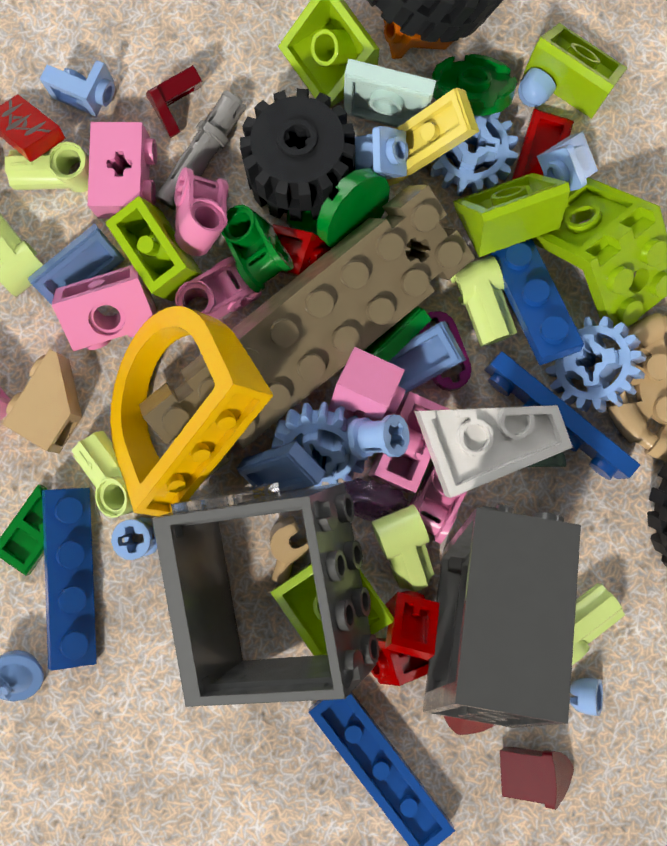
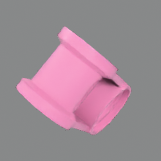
M187 167L181 170L174 192V204L176 206L174 236L176 243L185 253L192 256H203L210 251L227 225V196L229 187L225 179L218 178L216 181L197 176L194 175L192 169Z
M230 256L214 265L210 270L180 286L176 293L175 303L176 306L187 308L189 301L193 298L204 297L208 299V305L201 313L220 319L230 312H236L257 300L261 296L262 291L256 293L245 283L236 268L234 257ZM231 279L235 281L239 289L235 287Z
M433 464L409 506L415 505L427 532L434 535V541L441 544L448 535L467 492L452 498L446 497ZM425 511L438 518V520L434 521L422 515L421 512Z

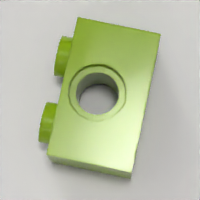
M138 196L105 222L151 294L173 301L180 286L203 274L192 256L185 253L176 243L175 231L161 209L144 198Z

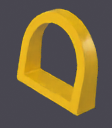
M172 306L160 310L149 318L129 344L115 380L110 415L111 438L115 456L130 497L133 513L158 517L182 509L273 397L272 391L234 332L220 320L190 308ZM191 335L198 345L215 386L167 451L159 458L152 444L148 425L142 417L139 404L147 398L152 373L165 350L176 340Z

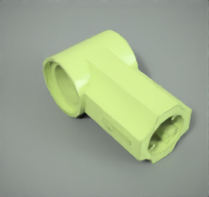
M68 141L57 144L31 162L17 150H10L8 156H5V173L9 180V186L14 190L69 188L75 192L88 191L89 155L79 145ZM81 162L78 170L73 174H69L71 166Z
M0 213V283L13 296L17 297L32 286L28 277L42 267L43 264L36 257L37 252L25 240H21Z
M490 255L470 262L451 278V282H456L461 294L458 301L461 305H465L480 347L505 340L517 334L502 292L504 291L503 275L494 256Z
M104 431L94 432L87 438L79 441L71 450L74 454L73 457L96 487V504L105 516L115 518L132 513L130 497L115 456L113 444Z
M412 504L372 521L371 524L384 556L390 562L394 578L400 589L406 588L417 592L428 587V582L434 575L425 545L430 540L424 522L415 505Z
M595 584L576 599L572 665L586 655L590 648L588 645L590 642L625 616L621 604L602 584Z

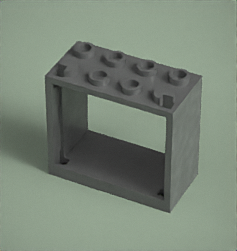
M344 482L200 503L152 518L185 707L346 699L376 666L379 658V645L376 636L371 634L368 616L371 611V600L367 588L362 585L360 568L363 563L362 549L359 542L354 540L351 523L355 513L354 503L350 494L346 493ZM302 510L328 655L243 661L218 521Z
M498 504L495 508L488 506L475 508L442 553L436 602L440 603L435 655L429 659L423 712L510 728L568 724L581 525L564 522V517L555 513L538 512L534 513L533 517L513 513V508L503 504Z

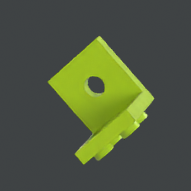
M588 177L586 178L587 185L581 189L570 191L560 228L534 237L532 240L535 245L583 270L600 320L603 316H606L613 321V328L620 322L629 327L663 298L667 297V232L660 206ZM590 219V220L587 221V222H584V223L579 224V223L582 222V221H585V220Z

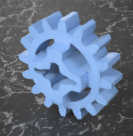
M501 112L485 116H474L479 132L432 161L435 164L431 168L430 175L432 177L441 174L444 176L443 189L448 188L452 183L457 185L458 196H462L466 187L471 188L474 194L482 191L483 185L487 188L497 186L499 183L498 178L505 181L511 172L509 166L514 165L518 153L513 151L518 142V136H507L513 125L511 120L500 123L498 118ZM468 144L475 146V153L467 151ZM447 158H450L457 168H455ZM482 166L489 168L483 172L474 173L475 170Z
M589 316L585 317L584 328H577L584 342L582 350L555 360V365L545 370L548 375L558 378L553 381L550 387L557 393L564 392L561 400L569 405L576 402V407L584 412H587L591 403H593L594 408L602 413L606 411V401L610 400L620 407L623 405L620 394L624 391L629 394H636L637 390L630 383L633 378L644 379L645 373L636 368V364L646 361V355L642 351L634 350L641 344V341L635 334L627 336L630 329L622 322L613 328V321L609 317L603 316L597 326L592 318ZM602 338L617 342L621 349L616 350L614 347L606 349V344ZM597 356L602 359V362L595 364ZM595 365L594 372L588 370V367ZM620 373L617 379L610 385L616 374ZM571 379L583 380L584 386L587 387V392L577 389Z
M308 402L303 403L301 414L290 409L287 412L286 421L279 420L277 423L271 449L296 441L326 472L320 483L314 485V487L321 486L322 482L336 484L340 478L351 483L353 482L354 472L362 473L364 471V462L368 460V457L357 458L349 449L348 428L354 419H359V417L356 415L346 419L344 417L345 408L342 406L337 408L335 412L328 411L327 402H322L319 410H313Z

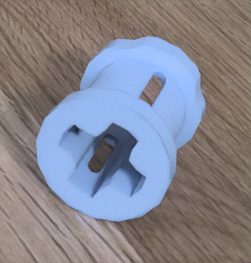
M387 415L382 420L372 421L368 417L354 419L349 425L347 432L349 449L357 458L373 456L374 453H384L388 457H400L408 449L410 441L408 425L400 415Z
M140 517L138 519H129L115 527L111 543L113 550L118 556L125 560H135L156 552L157 543L155 536L152 538V518ZM132 534H143L144 542H133Z

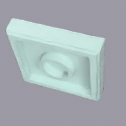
M348 59L344 79V110L350 116L399 127L431 104L436 80Z

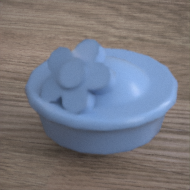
M14 650L0 656V699L13 702L25 700L33 696L41 688L44 679L43 668L32 654L26 651Z

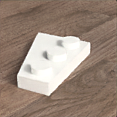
M558 405L414 411L444 495L449 498L573 448Z

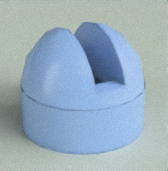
M530 68L520 82L518 88L519 99L524 105L529 107L540 106L548 101L554 93L556 84L543 70Z
M586 677L572 682L570 693L575 697H570V704L573 708L583 714L600 716L603 706L602 680Z

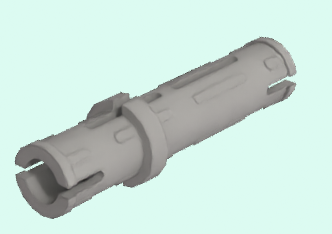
M223 91L216 106L206 120H201L196 126L198 132L165 183L156 193L155 197L174 211H176L174 192L181 170L187 167L193 170L194 175L202 176L219 148L223 149L226 146L228 134L246 110V105L242 104L243 101L229 91Z

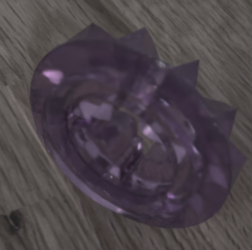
M360 478L344 482L346 493L350 494L354 503V515L372 522L409 506V501L403 497V493L400 490L391 489L388 483L380 484L374 479L365 481Z

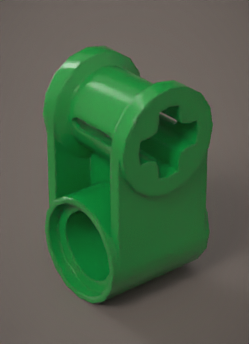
M236 205L227 211L228 221L222 231V235L235 259V265L240 276L254 292L259 293L265 289V283L282 270L288 272L293 269V261L281 244L272 225L259 214L245 205Z

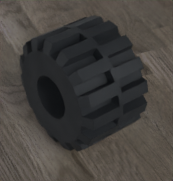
M297 88L296 96L287 97L285 90L273 94L274 103L269 105L264 100L259 102L254 107L256 119L247 116L242 126L245 137H240V151L250 190L252 189L254 199L262 208L268 204L270 215L278 219L282 217L284 212L287 213L289 210L290 221L302 222L303 211H311L313 220H316L324 201L328 197L333 201L334 197L338 194L339 190L335 187L340 180L355 171L356 145L353 124H347V113L341 105L331 109V97L321 92L316 99L309 98V89Z

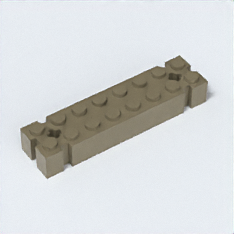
M408 185L382 206L388 214L385 219L370 217L317 261L312 263L231 329L273 394L270 401L237 440L243 449L286 415L288 410L293 409L343 368L354 347L361 350L366 349L434 293L435 290L429 283L435 277L449 280L475 259L458 230L443 228L439 223L447 216V213L429 185ZM409 241L411 242L410 248L406 247ZM411 250L409 255L406 256V251ZM202 354L180 371L185 381L175 390L166 382L139 404L143 419L166 444L180 434L214 389V380ZM227 454L205 480L230 461Z

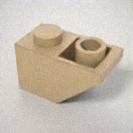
M49 349L46 355L40 356L34 362L29 374L31 379L24 390L14 395L6 408L8 415L2 425L43 450L60 454L80 422L82 414L70 360Z

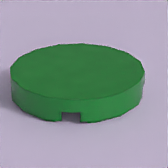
M470 54L465 55L464 61L454 62L455 56L448 57L437 64L432 73L431 79L436 80L433 98L438 100L452 89H463L466 91L474 116L491 115L503 111L511 105L515 95L517 80L516 77L510 76L511 69L505 63L489 56Z
M363 168L353 171L340 180L335 187L339 190L338 194L334 197L333 201L329 197L324 201L317 219V234L329 248L335 246L369 217L381 219L385 212L382 206L389 201L390 186L386 178L375 173L370 168Z

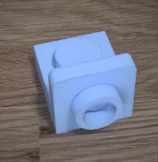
M98 60L95 61L87 79L73 69L65 68L62 71L48 64L40 77V81L53 99L97 117L102 105L108 106L114 96V80L106 64Z
M378 126L373 128L372 134L355 137V171L370 168L386 179L407 176L408 145L406 142V131Z
M583 131L570 135L537 156L544 176L569 182L570 191L581 189L587 185L586 178L598 171Z

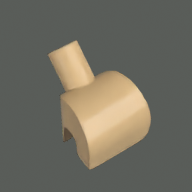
M294 516L278 521L270 532L271 552L277 559L271 579L281 584L290 578L294 562L309 552L306 537L297 542L289 540L300 530Z

